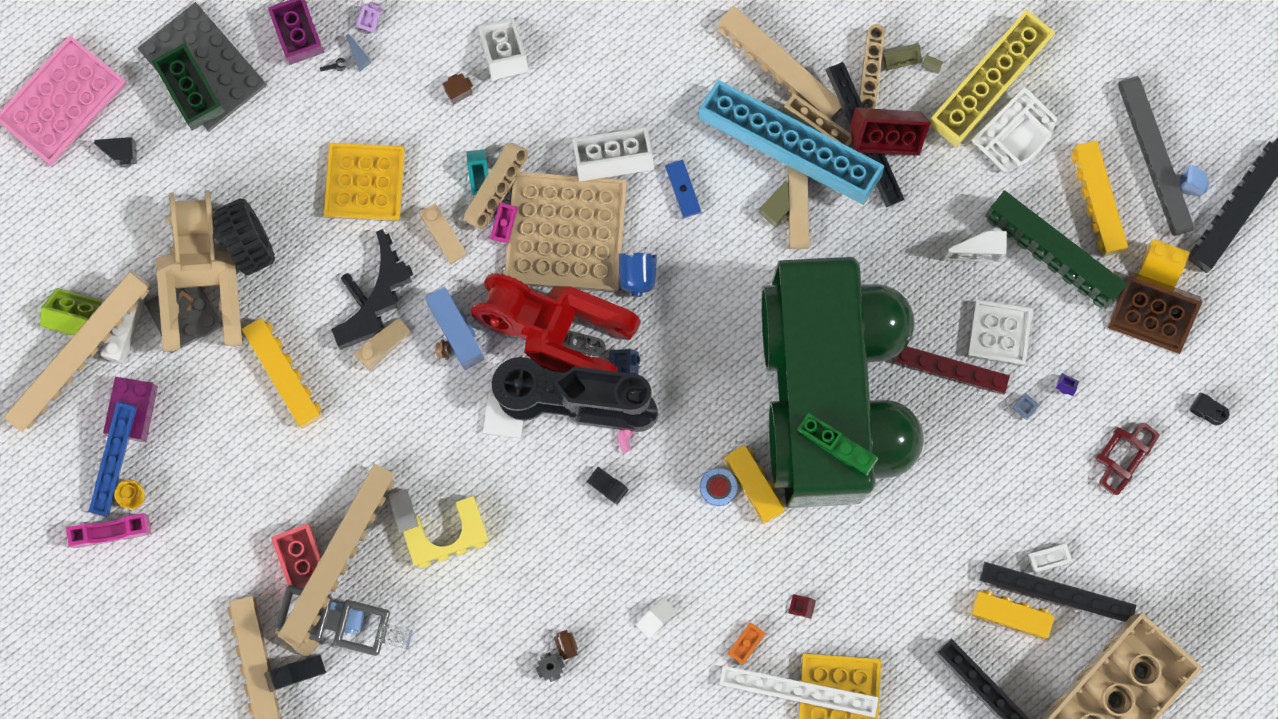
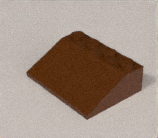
M1128 271L1124 279L1127 285L1118 295L1107 328L1180 354L1202 305L1201 296Z

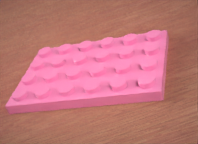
M70 35L0 111V124L52 167L124 88L127 82Z

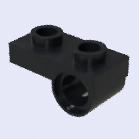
M599 466L586 481L616 505L620 503L629 491L623 483L610 476Z

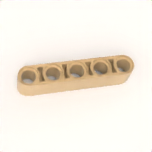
M880 24L871 25L866 36L859 98L862 104L869 103L872 109H875L885 37V29ZM877 32L880 37L875 38L871 33ZM876 50L878 55L873 56L869 51ZM872 67L876 72L869 73L867 68ZM870 85L874 90L867 91L864 86Z
M508 143L465 212L464 219L467 223L479 229H484L489 224L499 207V203L502 202L527 161L529 155L527 149L514 143Z
M787 165L789 249H809L808 176Z

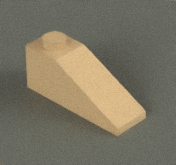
M435 203L419 212L422 221L451 265L467 255Z
M398 318L367 341L354 355L371 371L411 331Z

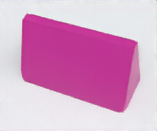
M499 203L490 237L492 241L509 244L518 211L517 206Z

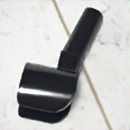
M338 58L334 64L320 67V71L336 69L342 72L346 69V66H339L338 64L345 62V59Z

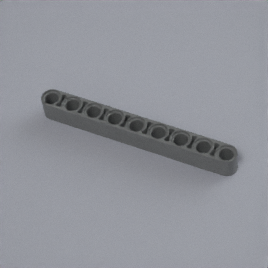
M1139 76L1121 80L1118 82L1119 91L1169 229L1173 236L1191 232L1194 229L1193 222Z

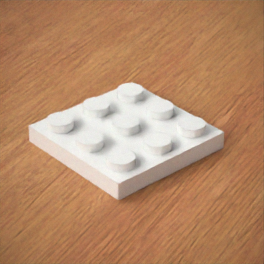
M976 300L967 357L1024 366L1027 358L1033 309Z

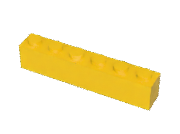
M1098 141L1075 145L1071 152V159L1077 167L1076 177L1078 181H1081L1082 197L1086 198V212L1088 216H1091V229L1093 234H1096L1098 240L1096 242L1097 250L1101 252L1102 257L1125 252L1128 249V244Z
M261 317L242 328V331L297 424L303 429L322 418L319 413L322 409L317 401L313 402L311 400L312 392L309 387L302 385L300 380L303 377L298 369L294 370L291 363L293 361L288 353H283L281 349L283 344L279 337L274 338L271 333L274 330L269 321L265 322Z

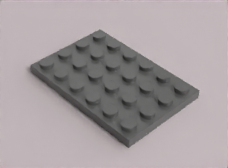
M196 2L138 47L141 54L156 70L152 63L154 59L184 43L187 45L225 111L222 115L203 124L208 132L267 86L266 82Z

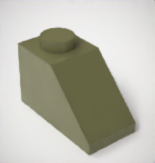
M786 181L759 208V214L774 227L778 224L783 225L789 218L787 216L789 212V193Z

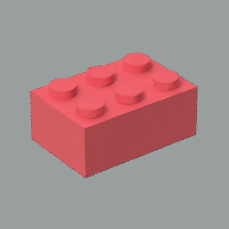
M308 523L271 537L287 584L305 588L322 558L312 526Z

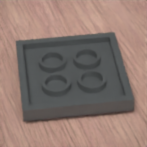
M202 287L176 289V301L179 305L180 349L223 327ZM182 290L195 300L190 311H187V308L191 302L184 296L179 300V293ZM158 295L144 303L162 336Z

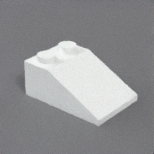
M514 18L478 26L492 80L528 72L526 54Z
M992 228L948 249L943 257V261L1001 262L1007 254V231Z

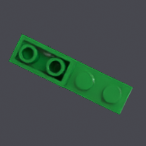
M810 413L807 414L797 429L801 434L832 456L865 475L869 474L878 460L876 455L844 437L841 432Z

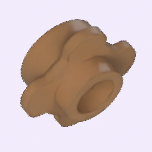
M441 339L440 342L436 343V355L438 358L448 360L451 354V346L448 341Z

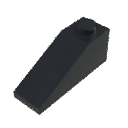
M316 655L269 670L264 673L269 691L273 692L326 673L321 655Z

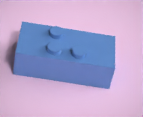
M446 287L426 296L425 300L463 369L467 370L485 360L481 349L474 339L476 337L474 329L470 323H465L467 320L462 310L459 311Z

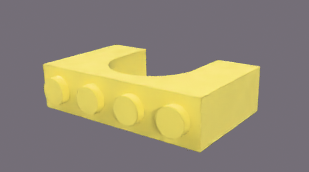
M474 496L455 502L462 522V532L458 540L449 546L441 547L429 542L421 519L418 515L416 516L419 526L403 532L415 567L423 569L431 566L430 562L438 560V563L449 560L450 555L456 554L461 556L468 553V549L475 547V550L486 547V543L490 541Z

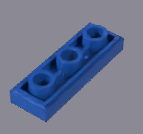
M683 159L665 165L683 219L700 214L702 211ZM680 188H686V191L682 192Z

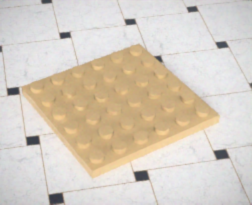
M519 172L512 187L511 205L517 206L518 211L510 241L507 244L505 275L516 278L518 281H522L525 285L571 286L576 289L618 292L619 254L622 251L627 180L599 178L579 182L578 176Z

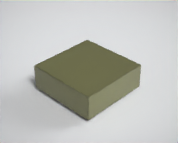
M926 55L921 67L938 74L943 61Z

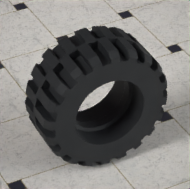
M239 198L216 209L214 219L217 230L232 260L243 274L251 275L274 263L275 254L259 218L245 199Z

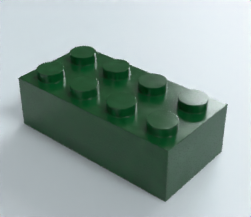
M185 43L152 61L192 131L225 113Z

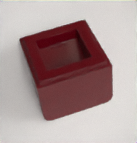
M793 594L788 613L811 619L816 600Z

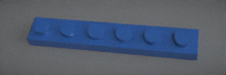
M117 401L88 512L108 517L110 514L115 488L117 487L138 407L136 405Z

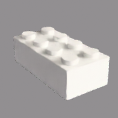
M647 127L572 139L579 182L654 170L653 153Z

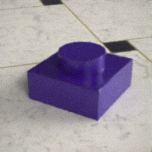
M1061 373L1056 389L1060 390L1063 394L1074 396L1079 381Z

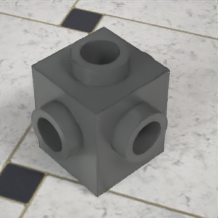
M551 652L540 656L541 660L537 662L539 666L535 667L539 677H544L545 681L550 680V682L560 679V674L564 673L562 668H565L561 656L557 658L556 654L551 655ZM548 663L554 665L553 670H547L546 666Z

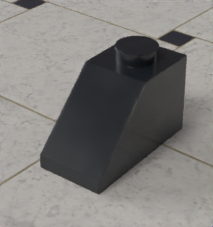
M132 137L94 140V144L120 167H131V164H137L136 141Z

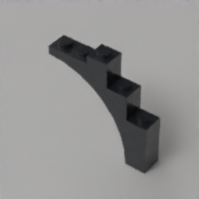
M383 229L376 231L380 245L381 262L374 290L367 302L355 315L331 329L340 350L370 339L382 331L381 328L384 327L381 317L377 316L398 308L396 302L399 299L395 290H391L412 282L411 276H413L410 265L406 266L404 261L396 263L400 261L396 250H391L390 245L393 242L389 233L385 234Z

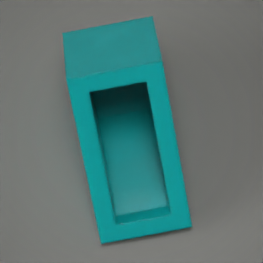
M485 149L466 151L472 195L477 194L489 174Z

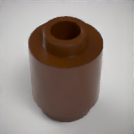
M567 630L556 633L557 638H554V641L563 660L577 656L578 647L573 633H568Z

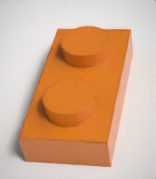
M750 622L727 654L741 665H744L766 633Z

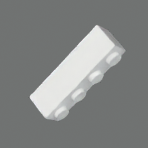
M147 295L143 300L139 298L135 302L136 308L130 314L126 312L122 317L124 319L123 323L117 329L113 327L109 332L112 335L104 343L101 356L106 360L125 364Z

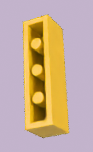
M743 445L726 455L724 460L765 525L785 512L784 507L786 506L781 497L777 498L773 492L776 489L772 482L765 479L764 474L766 473L761 464L757 465L754 461L755 454L752 449Z
M987 590L976 593L970 616L1038 638L1048 639L1055 617L1050 614L1049 610L1043 608L1035 610L1031 608L1030 604L1024 602L1016 604L1009 597L1001 596V598L993 596V592Z

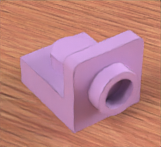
M373 2L363 5L356 26L374 33L381 14H384V9H381L379 4Z

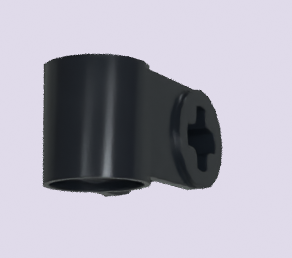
M1204 393L1197 395L1189 409L1196 416L1205 419L1215 426L1223 424L1230 416L1227 407ZM1217 412L1221 413L1220 419L1217 418Z

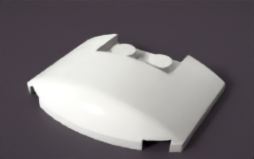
M1024 87L971 141L1003 172H1006L1029 162L1044 148L1053 133L1057 117Z

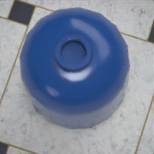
M620 253L619 284L622 290L630 292L632 297H643V293L651 291L655 286L657 255L649 253L626 255V253Z

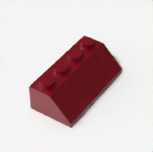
M855 108L850 123L852 149L863 153L920 156L931 122L919 111Z

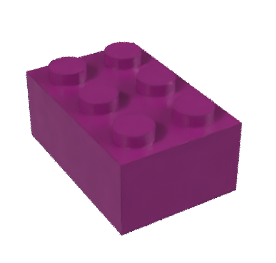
M288 0L268 7L289 65L325 53L305 0Z
M115 376L103 433L108 436L117 401H122L138 406L129 440L146 443L158 386L152 382Z

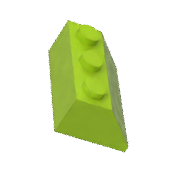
M56 288L41 307L40 326L68 335H75L104 300Z

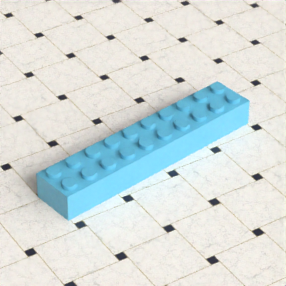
M717 80L699 108V120L862 205L866 203L882 177L884 165L720 80Z

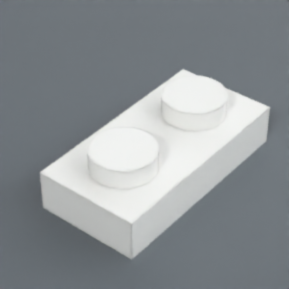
M1067 544L1028 554L1034 573L1072 562Z

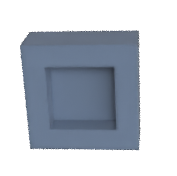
M1024 393L1012 409L1025 420H1028L1040 405L1027 393Z

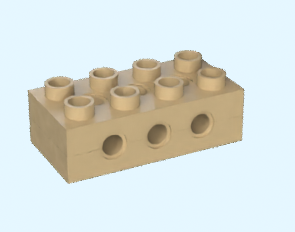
M1143 613L1130 616L1040 719H1159L1203 667ZM1137 663L1141 664L1144 668V676L1141 679L1136 677L1134 673ZM1112 692L1119 699L1116 708H1112L1108 703L1109 695Z

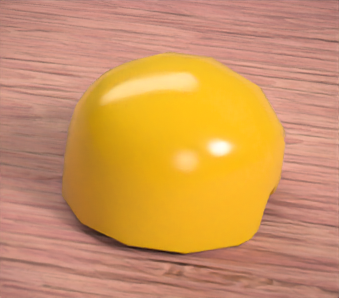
M125 479L118 483L115 488V500L121 507L134 510L140 507L145 500L144 488L135 480Z

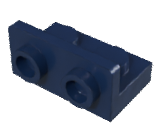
M632 349L610 350L609 362L617 367V372L639 375V352Z

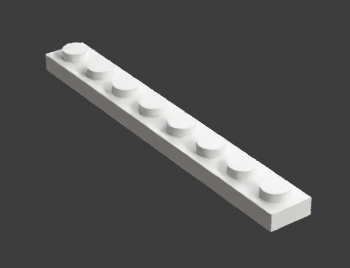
M723 666L719 685L874 718L879 700L878 697Z

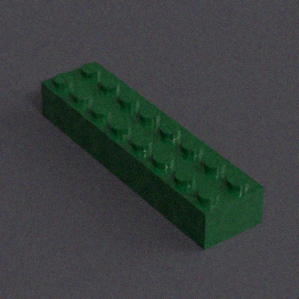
M1005 190L984 216L992 226H997L1002 231H1007V237H1012L1016 240L1017 245L1022 249L1029 250L1036 260L1046 263L1049 270L1063 276L1062 279L1066 283L1076 286L1079 293L1093 299V303L1099 308L1103 307L1106 309L1127 285L1121 278Z

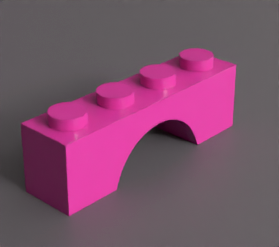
M145 513L125 516L110 522L66 527L68 546L74 549L152 535L149 515Z

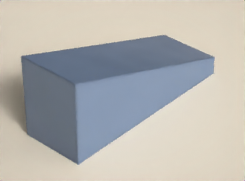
M348 33L346 37L360 72L371 64V60Z

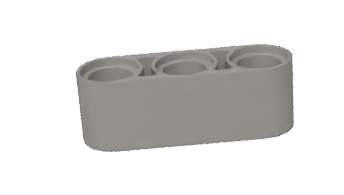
M407 489L388 495L399 532L402 533L418 527L419 525Z

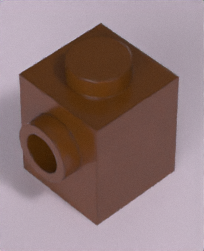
M462 73L452 75L448 78V81L443 83V88L453 105L472 95L471 88L473 84L469 77L465 78Z

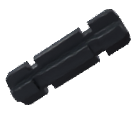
M349 273L344 274L341 277L344 285H347L346 288L354 299H357L356 302L359 306L362 307L368 299L363 295L356 282L352 281L351 275Z

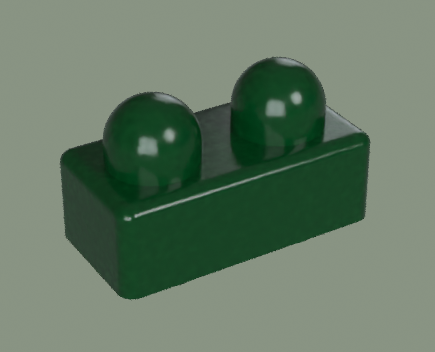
M854 257L778 260L772 285L762 286L761 296L765 366L767 372L777 371L779 401H770L769 444L774 487L785 488L787 508L860 504L873 491L876 479L893 478L907 472L917 462L923 449V429L917 416L908 407L893 400H870L867 362H881L894 358L911 341L915 327L913 310L908 300L896 289L882 284H861L860 265ZM808 413L878 457L877 462L868 475L852 466L846 465L797 430Z

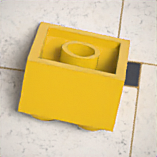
M1153 239L1147 246L1138 274L1175 287L1184 270L1190 252Z

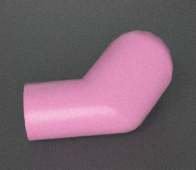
M620 430L617 439L622 453L631 451L629 439L634 431Z

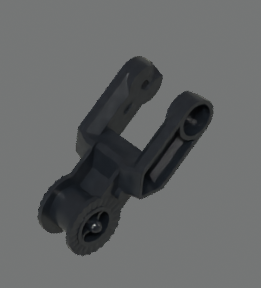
M516 357L500 364L492 378V391L501 409L515 420H532L543 413L568 416L579 425L643 432L651 429L658 419V408L651 397L652 390L648 381L643 376L633 373L584 367H573L566 373L546 371L534 360Z

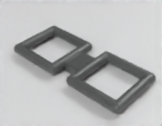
M293 585L286 587L275 626L277 631L280 632L285 624L292 595H301L304 588ZM328 595L330 601L325 610L321 609V617L316 631H308L311 633L309 639L320 641L324 629L336 632L333 641L335 646L374 656L379 655L390 611L352 600L344 601L342 612L331 610L333 598L331 595ZM350 609L381 616L373 647L342 639Z

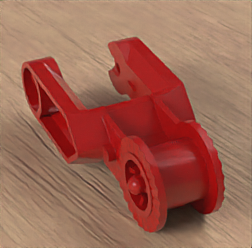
M498 273L487 275L484 286L489 293L485 302L474 304L470 312L474 320L484 328L496 334L517 336L526 340L524 353L541 367L566 373L573 367L617 372V367L604 359L590 357L562 346L574 318L604 329L610 335L623 340H631L641 324L640 318L632 311L574 287L555 286L544 296L532 291L522 281Z

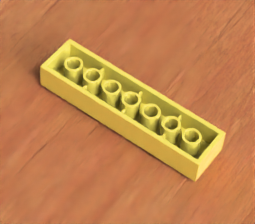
M1026 9L932 116L930 127L954 147L958 148L1046 47L1055 32Z

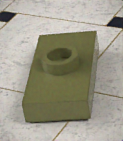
M919 43L883 51L882 53L884 69L886 71L922 62Z

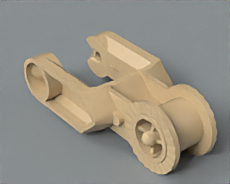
M205 190V199L175 201L174 192H170L171 214L167 216L166 221L172 225L173 246L175 247H170V254L156 258L163 352L180 349L179 305L176 301V289L219 286V309L222 312L224 345L231 347L242 346L236 266L227 251L219 250V245L214 244L213 222L215 219L211 206L210 190Z

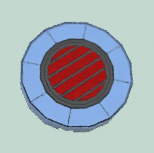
M710 469L703 475L700 481V494L705 502L712 506H725L732 502L737 495V479L727 469Z

